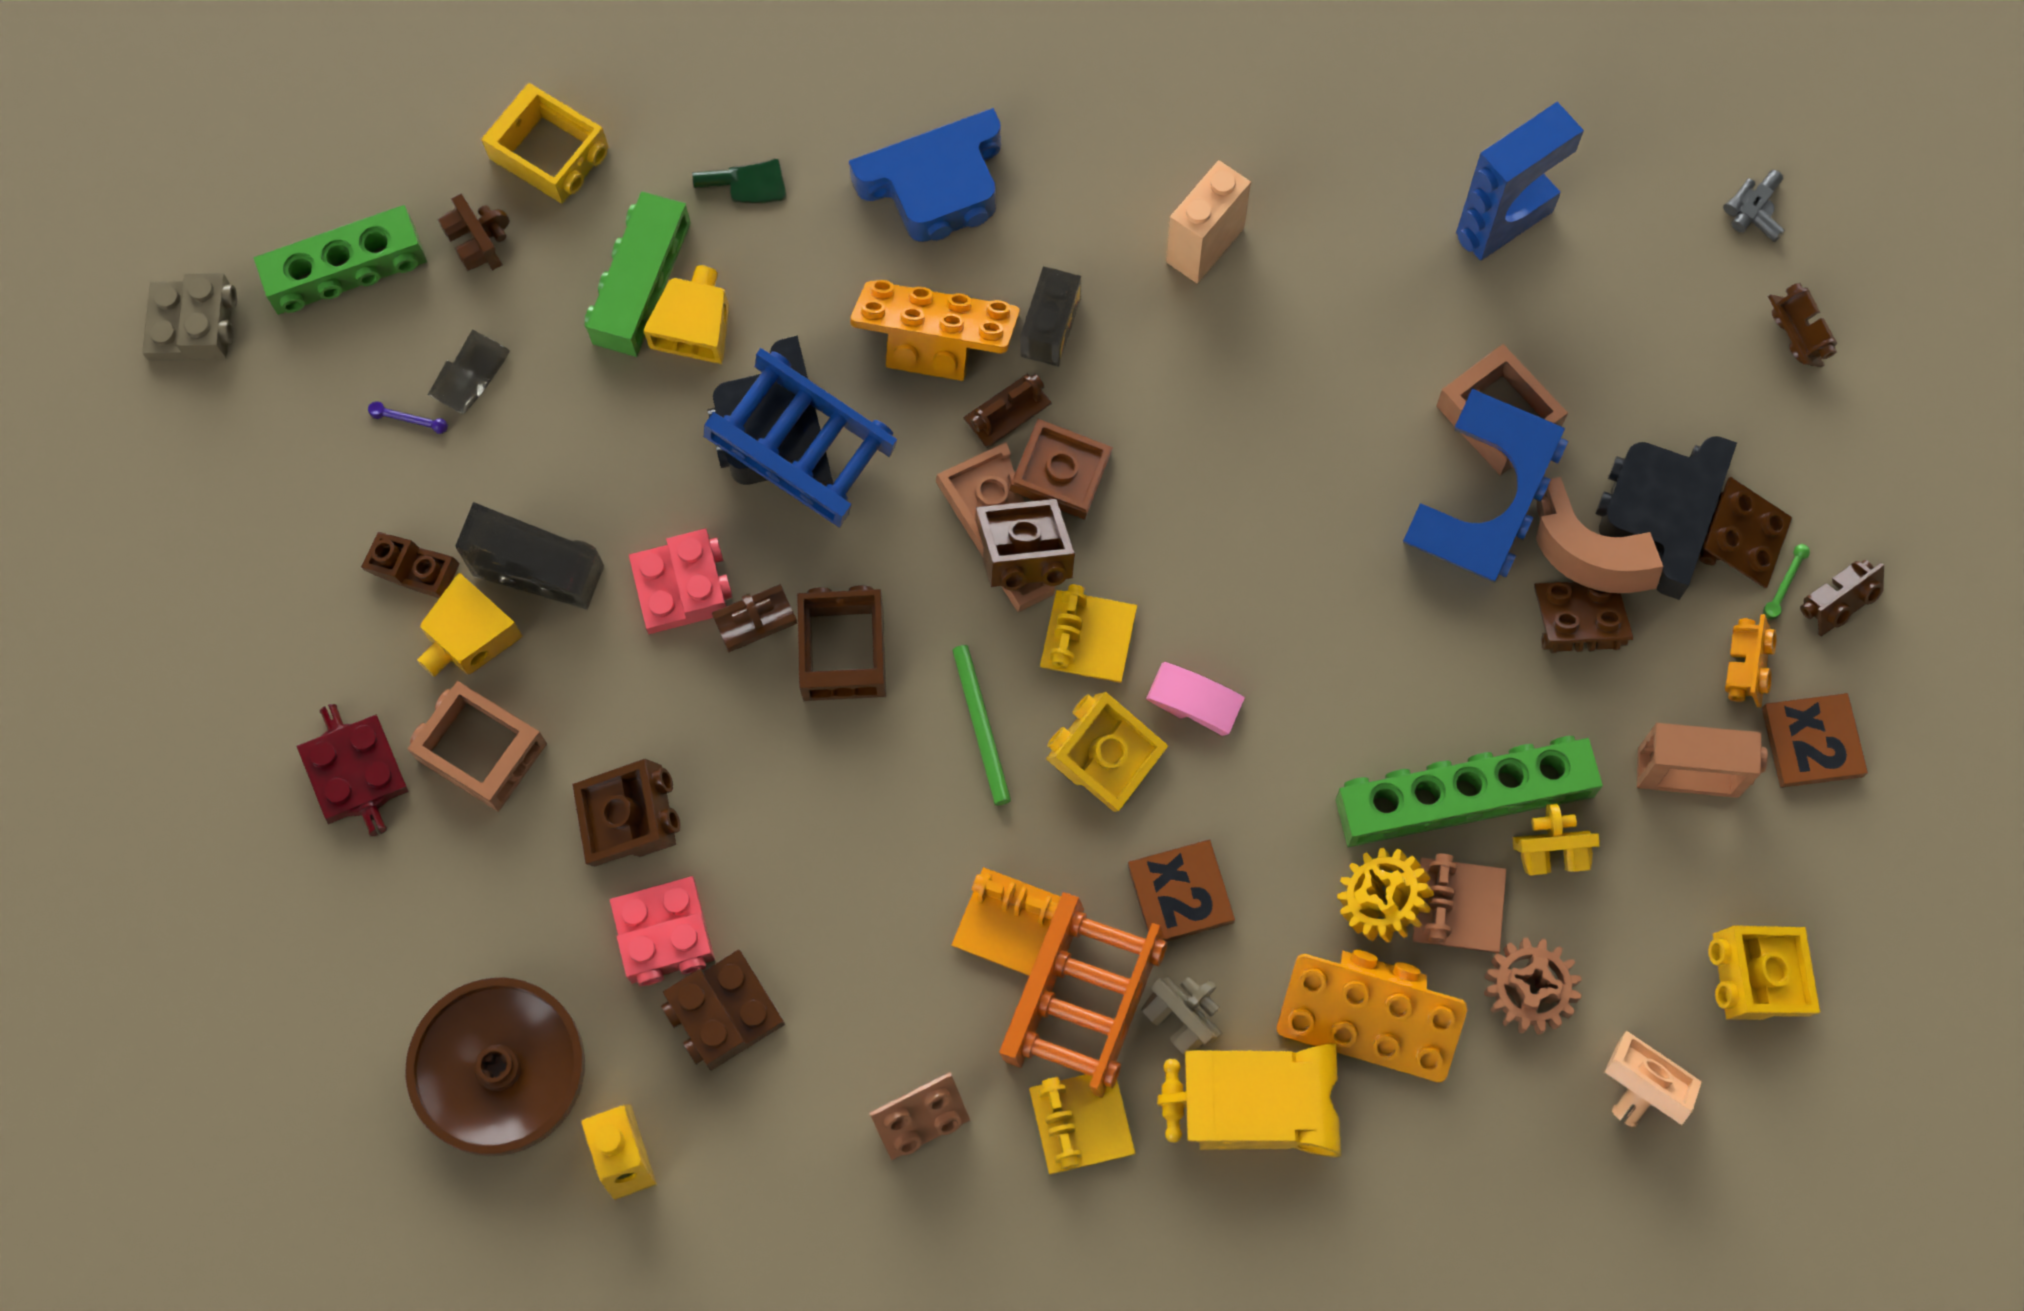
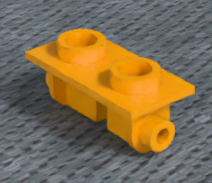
M1765 614L1760 615L1759 625H1755L1756 622L1752 619L1741 618L1738 620V625L1733 627L1730 655L1731 657L1745 658V662H1729L1725 691L1729 693V700L1743 702L1746 696H1752L1756 706L1760 708L1762 707L1763 693L1769 694L1771 690L1772 673L1771 669L1767 668L1768 654L1774 655L1777 645L1776 630L1770 628Z

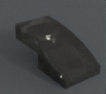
M472 329L454 362L446 361L427 395L464 414L487 388L510 350Z

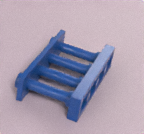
M760 348L756 353L755 368L762 373L730 416L725 415L723 418L715 412L712 413L704 424V438L840 528L848 517L852 505L847 501L846 493L877 450L888 457L891 456L895 449L897 438L893 436L892 430L878 420L871 422L792 369L791 363L781 354L774 351L768 353ZM777 382L794 393L795 397L764 439L759 438L757 441L744 432V424L773 384ZM810 404L830 418L798 462L793 461L791 464L778 455V447ZM844 427L864 441L833 485L827 484V486H824L812 478L814 476L812 470Z

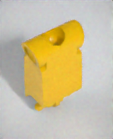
M1336 1044L1320 1045L1296 1053L1293 1051H1185L1186 1092H1184L1183 1084L1179 1081L1180 1063L1172 1058L1165 1061L1163 1069L1166 1081L1161 1085L1162 1094L1157 1096V1105L1162 1107V1117L1167 1121L1165 1137L1169 1142L1176 1143L1181 1140L1180 1120L1184 1117V1107H1187V1141L1200 1142V1150L1295 1148L1320 1156H1341L1340 1120L1330 1098L1332 1088L1336 1081H1338Z

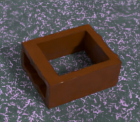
M858 585L849 588V591L832 592L829 588L817 587L809 589L807 593H797L799 688L803 701L886 697L884 613L881 589ZM872 614L874 668L813 671L812 617Z

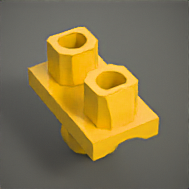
M1557 803L1547 804L1545 817H1535L1531 820L1533 831L1547 829L1548 834L1512 837L1513 849L1521 852L1524 871L1528 875L1551 873L1549 851L1563 850L1566 871L1591 870L1592 847H1600L1598 833H1591L1590 830L1563 832V828L1576 827L1577 819L1575 814L1561 815Z

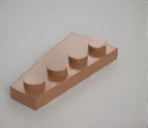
M1007 442L938 473L935 481L982 557L983 544L975 521L976 507L1024 502L1022 495L1009 491L1016 472H1014L1010 460L1011 453ZM1044 582L1025 583L1018 590L1010 591L1005 588L1003 590L1016 611L1020 612L1053 596L1055 586H1048Z

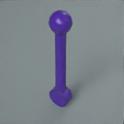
M379 401L372 402L368 406V412L374 419H380L385 416L432 428L438 434H443L448 429L446 420L442 418L430 420L386 409Z

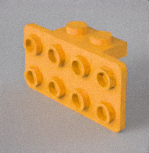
M876 280L865 283L851 314L850 325L854 328L888 334L886 368L964 381L967 372L969 348L994 353L1007 352L1019 319L1020 309L1001 300L986 301L970 298L968 295L960 293L951 295L934 292L926 287L912 288L894 285L886 280Z
M1353 950L1352 953L1342 951L1339 963L1308 954H1300L1294 964L1276 1029L1279 1035L1313 1046L1336 1044V1053L1434 1082H1443L1447 1078L1467 1014V1004L1462 999L1426 989L1427 975L1420 973V969L1408 963L1397 962L1395 965L1378 961L1374 954L1363 950Z

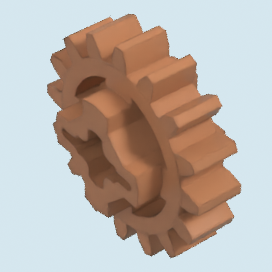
M1523 938L1520 942L1519 950L1511 942L1508 943L1503 949L1506 957L1496 953L1491 962L1497 969H1488L1484 976L1488 981L1494 982V985L1487 987L1484 991L1485 996L1495 997L1497 1000L1490 1008L1491 1012L1503 1010L1506 1015L1502 1024L1507 1026L1515 1020L1519 1022L1518 1031L1522 1034L1529 1025H1533L1537 1035H1540L1546 1029V1022L1556 1030L1562 1025L1560 1015L1569 1019L1575 1012L1568 1003H1577L1581 999L1582 994L1572 990V987L1582 981L1581 976L1570 975L1569 973L1575 961L1571 959L1563 962L1559 958L1563 951V948L1560 946L1554 949L1553 952L1546 950V939H1541L1536 947H1532L1529 938ZM1529 959L1528 964L1523 969H1508L1517 961ZM1548 966L1556 973L1558 979L1554 978ZM1529 978L1534 979L1535 987L1540 989L1536 994L1530 992V985L1526 983ZM1506 992L1511 993L1518 1006L1511 1002ZM1543 1002L1549 1004L1557 1003L1553 1009L1547 1012L1536 1013L1539 1005Z

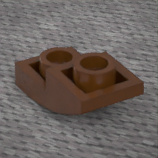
M378 532L361 568L366 572L400 586L440 598L450 585L460 563L453 556L419 548L412 540Z

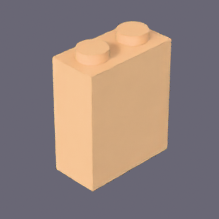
M1218 160L1170 216L1166 263L1198 284L1244 230L1251 181Z

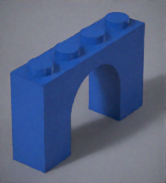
M1558 101L1480 153L1456 231L1459 242L1464 249L1473 252L1480 261L1554 212L1561 192L1544 173L1577 151L1584 132Z
M1472 389L1455 425V431L1498 449L1510 460L1517 476L1516 496L1510 507L1503 514L1493 520L1482 523L1464 522L1420 503L1403 542L1494 583L1498 575L1506 578L1516 557L1515 554L1509 552L1515 537L1524 540L1534 518L1526 514L1533 499L1541 502L1551 481L1550 478L1544 476L1550 461L1559 463L1569 442L1561 438L1565 428Z

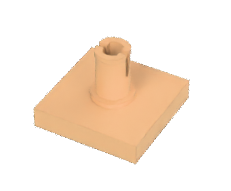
M1628 1031L1623 1034L1616 1044L1605 1070L1606 1074L1628 1088L1619 1102L1614 1105L1612 1112L1621 1120L1631 1105H1634L1627 1115L1628 1118L1625 1120V1124L1631 1127L1638 1125L1640 1118L1650 1105H1653L1683 1125L1693 1111L1702 1081Z

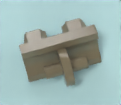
M1169 977L1163 980L1159 978L1150 987L1154 993L1142 1007V1012L1157 1026L1161 1025L1173 1012L1182 1020L1184 1025L1170 1040L1183 1055H1185V1051H1195L1203 1044L1213 1043L1222 1032L1198 1007L1200 1006L1210 1017L1220 1009L1209 997L1216 989V985L1209 980L1199 987L1188 977L1180 985L1191 996L1188 998Z

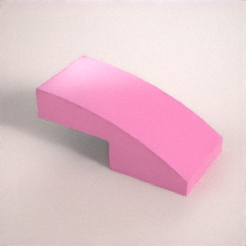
M1167 662L1161 664L1146 697L1147 701L1180 719L1189 717L1221 736L1230 733L1245 699L1244 696L1217 682Z

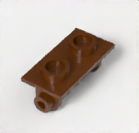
M1796 283L1786 289L1788 294L1786 297L1769 295L1768 298L1774 308L1771 311L1775 322L1782 329L1786 330L1791 340L1789 347L1793 356L1804 365L1823 367L1822 359L1830 358L1837 353L1835 348L1837 341L1825 319L1820 318L1810 325L1808 320L1820 313V310L1807 287L1803 288L1801 283Z
M1027 373L964 416L963 419L988 448L1050 406L1052 402L1041 390L1044 388V384L1037 374L1030 377Z
M1867 560L1862 562L1855 561L1832 578V584L1838 587L1839 591L1825 583L1804 598V604L1800 606V610L1806 618L1812 619L1815 617L1818 619V635L1822 637L1834 627L1837 628L1844 625L1854 612L1865 604L1874 603L1884 591V565L1882 563L1874 568Z

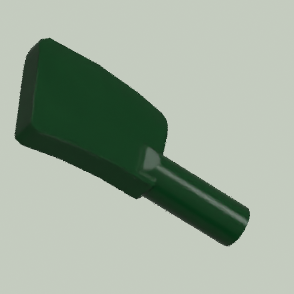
M776 158L752 165L730 167L729 170L692 172L694 188L730 185L731 198L734 202L768 203L784 200L786 197L779 159Z

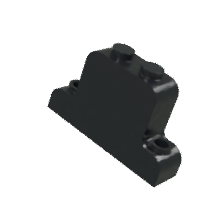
M798 335L776 341L772 345L770 353L774 351L784 356L791 363L792 369L808 379ZM760 374L718 385L713 392L715 407L707 409L709 417L713 412L723 418L725 415L730 416ZM775 382L744 424V432L757 441L759 438L764 439L793 400L795 394ZM809 404L778 447V455L791 464L793 461L798 462L821 431L815 407ZM716 446L721 469L729 467L731 475L736 482L742 485H750L768 481ZM826 452L812 470L814 474L812 478L824 486H827V484L833 485Z
M1713 436L1706 439L1701 446L1695 444L1690 457L1647 442H1639L1630 447L1625 458L1616 456L1608 476L1609 480L1615 481L1611 493L1603 492L1595 513L1602 516L1599 532L1600 535L1607 537H1627L1651 532L1663 564V570L1656 589L1661 594L1680 600L1688 588L1737 442Z

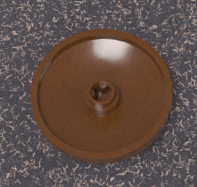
M514 978L481 979L451 991L441 998L422 1018L414 1032L407 1053L406 1086L412 1106L418 1117L439 1139L458 1150L474 1155H509L526 1150L543 1141L570 1114L583 1084L585 1053L581 1035L573 1018L563 1005L547 991L529 982Z

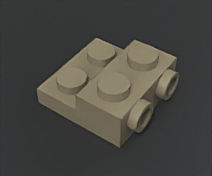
M224 273L184 274V281L150 282L142 351L147 360L226 359L227 345L233 342L234 333L230 315L231 308H235L237 304V292L235 286L230 284Z

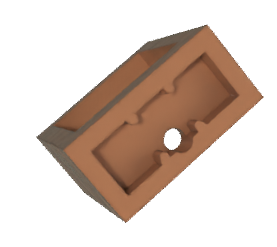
M1504 344L1500 345L1441 390L1436 405L1455 426L1471 390L1475 389L1482 392L1503 376L1543 419L1562 427L1568 415V412ZM1462 434L1500 476L1511 467L1514 469L1510 460L1501 451Z
M457 681L451 690L447 689L440 695L435 705V712L427 723H422L415 729L411 736L408 750L418 762L499 812L547 743L540 731ZM466 704H469L517 734L483 783L432 752Z
M1656 723L1638 747L1637 788L1739 798L1750 785L1754 784L1758 776L1766 770L1768 753L1766 747H1761V732Z

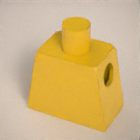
M698 265L695 267L691 281L678 278L669 280L644 328L649 349L722 364L729 304L725 290L715 287L718 277L716 270L708 266Z
M459 573L421 622L420 628L433 644L417 661L433 677H436L451 661L468 675L513 645L523 635L510 617Z
M621 1105L581 1120L600 1182L614 1200L657 1185L631 1105ZM633 1173L629 1177L617 1179L621 1175Z

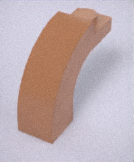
M1561 477L1551 478L1541 502L1536 500L1537 512L1540 518L1536 541L1548 561L1569 579L1594 590L1609 593H1635L1657 589L1663 564L1651 532L1627 537H1607L1589 530L1574 514Z

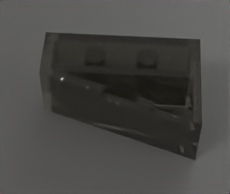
M475 502L472 503L455 545L473 577L588 610L604 568L598 551L591 544L580 540H568Z

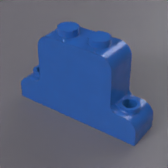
M994 108L849 160L853 186L858 196L866 201H876L885 197L893 199L909 236L919 242L942 240L948 237L951 232L964 227H977L985 223L996 210L995 183L985 160L996 156L1001 149L1000 120Z

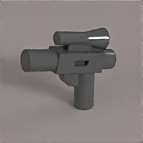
M1771 170L1755 191L1753 190L1756 184L1755 181L1747 179L1737 194L1723 205V210L1728 215L1736 216L1731 223L1733 229L1742 233L1753 223L1773 242L1783 235L1785 230L1771 218L1775 206L1769 200L1783 181V175L1780 172Z

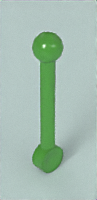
M1799 544L1794 548L1793 553L1795 557L1773 601L1767 603L1763 609V614H1765L1767 619H1776L1781 614L1780 604L1802 560L1807 559L1810 555V549L1807 545Z

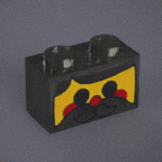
M1043 266L1020 334L1021 357L1059 367L1081 300L1082 276Z

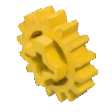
M1380 848L1378 858L1375 859L1367 852L1364 853V864L1362 866L1354 863L1349 865L1354 873L1351 878L1341 877L1340 882L1347 889V891L1337 894V899L1344 905L1340 910L1342 916L1347 921H1350L1349 925L1357 934L1363 932L1370 941H1374L1379 933L1386 943L1391 942L1393 932L1396 931L1403 938L1408 937L1406 926L1411 923L1419 928L1422 925L1417 917L1419 912L1430 913L1431 908L1424 901V899L1434 896L1433 890L1426 884L1430 880V876L1421 868L1420 863L1414 856L1407 858L1401 849H1396L1391 857L1385 848ZM1383 885L1386 887L1385 890H1386V894H1387V895H1386L1385 897H1384L1385 892H1384V890H1383Z

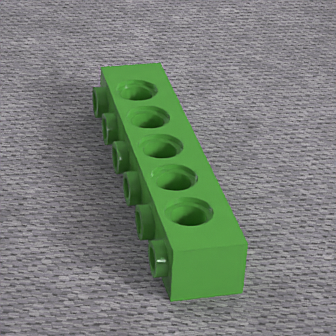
M1564 736L1552 740L1550 746L1534 749L1533 744H1524L1508 751L1509 754L1493 757L1491 752H1484L1469 757L1467 759L1468 762L1452 765L1451 761H1439L1428 765L1426 771L1410 773L1409 769H1400L1386 774V779L1369 782V778L1360 777L1344 783V787L1339 788L1335 799L1347 848L1546 808L1547 804L1557 803L1561 805L1595 798L1603 784L1590 739L1575 740L1574 736ZM1550 765L1554 767L1559 774V778L1554 780L1546 778L1541 773L1540 766ZM1501 773L1511 774L1516 778L1518 787L1508 788L1500 782L1498 775ZM1461 781L1471 783L1476 788L1477 795H1463L1458 790L1457 783ZM1418 790L1430 791L1434 795L1436 803L1431 805L1421 803L1416 798L1415 792ZM1377 798H1386L1392 802L1395 811L1382 813L1376 809L1373 801Z

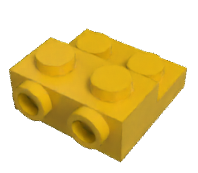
M1107 692L1095 694L1093 698L1088 694L1080 700L1072 711V714L1077 719L1067 730L1065 727H1061L1049 740L1047 746L1052 751L1046 757V760L1075 785H1083L1113 812L1120 811L1169 745Z
M1733 925L1713 933V940L1709 945L1708 954L1710 961L1714 965H1718L1720 983L1716 987L1715 998L1719 1007L1725 1009L1726 1020H1764L1773 1016L1810 1017L1820 1013L1806 927Z

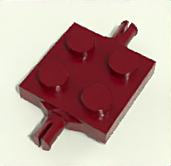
M329 704L333 720H331L326 706L319 710L328 731L320 737L296 747L327 823L331 824L348 816L362 815L369 831V836H377L378 833L373 820H375L381 834L387 830L378 808L382 807L388 800L409 791L377 714L353 724H343L337 705Z

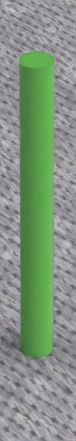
M960 645L953 648L952 651L994 804L996 806L1009 803L1011 798L968 645Z

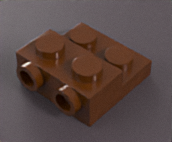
M1056 499L976 507L975 521L983 544V562L991 587L1003 586L1006 590L1014 591L1023 587L1025 583L1044 582L1048 586H1057L1066 579L1073 578L1075 552Z
M642 759L572 784L587 865L596 867L628 855L642 857L676 845L674 833L680 831V820L676 811L669 807L667 793L673 790V781L668 770L662 768L661 764Z
M740 949L702 972L701 969H698L662 991L668 1002L661 1005V1008L674 1028L680 1024L683 1025L690 1037L683 1044L695 1064L697 1065L704 1060L710 1071L785 1025Z

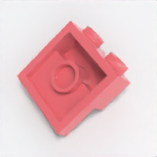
M706 528L666 538L668 545L629 554L648 634L713 618L712 612L726 607L725 600L733 598L727 574L719 576L716 563L723 561L718 538L710 539Z
M693 876L610 899L624 970L631 984L638 982L639 986L653 985L663 981V975L679 970L681 974H692L698 969H705V963L715 961Z

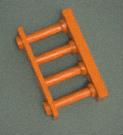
M1063 892L999 1054L1005 1063L1022 1068L1026 1057L1031 1059L1034 1055L1092 1076L1089 1086L1095 1096L1103 1098L1106 1087L1113 1088L1118 1079L1121 1063L1116 1061L1153 965L1160 966L1167 949V941L1163 940L1164 935L1161 926L1155 923L1151 924L1145 939L1087 919V914L1083 913L1084 908L1080 898ZM1080 935L1138 954L1139 957L1131 978L1129 979L1071 958V953L1068 952L1073 937L1079 938ZM1065 975L1124 995L1115 1019L1055 998V993L1052 990L1057 977L1063 978ZM1049 1015L1108 1035L1100 1059L1097 1060L1040 1039L1039 1033H1036L1041 1017L1047 1018Z

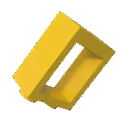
M528 83L481 138L490 160L561 204L565 202L570 194H575L581 188L584 177L593 166L599 165L604 160L609 148L603 127L531 83ZM542 117L583 142L555 177L513 153Z

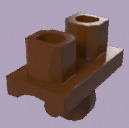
M462 194L451 198L455 209L437 220L450 242L467 233L472 237L467 242L455 247L467 271L479 267L486 262L492 271L502 266L500 259L495 253L496 249L489 238L494 237L497 242H502L506 239L507 235L504 230L509 224L507 214L504 210L500 209L491 211L488 205H484L479 208L478 213L481 217L477 219Z
M781 584L753 596L750 593L742 596L743 600L712 612L728 652L798 624Z

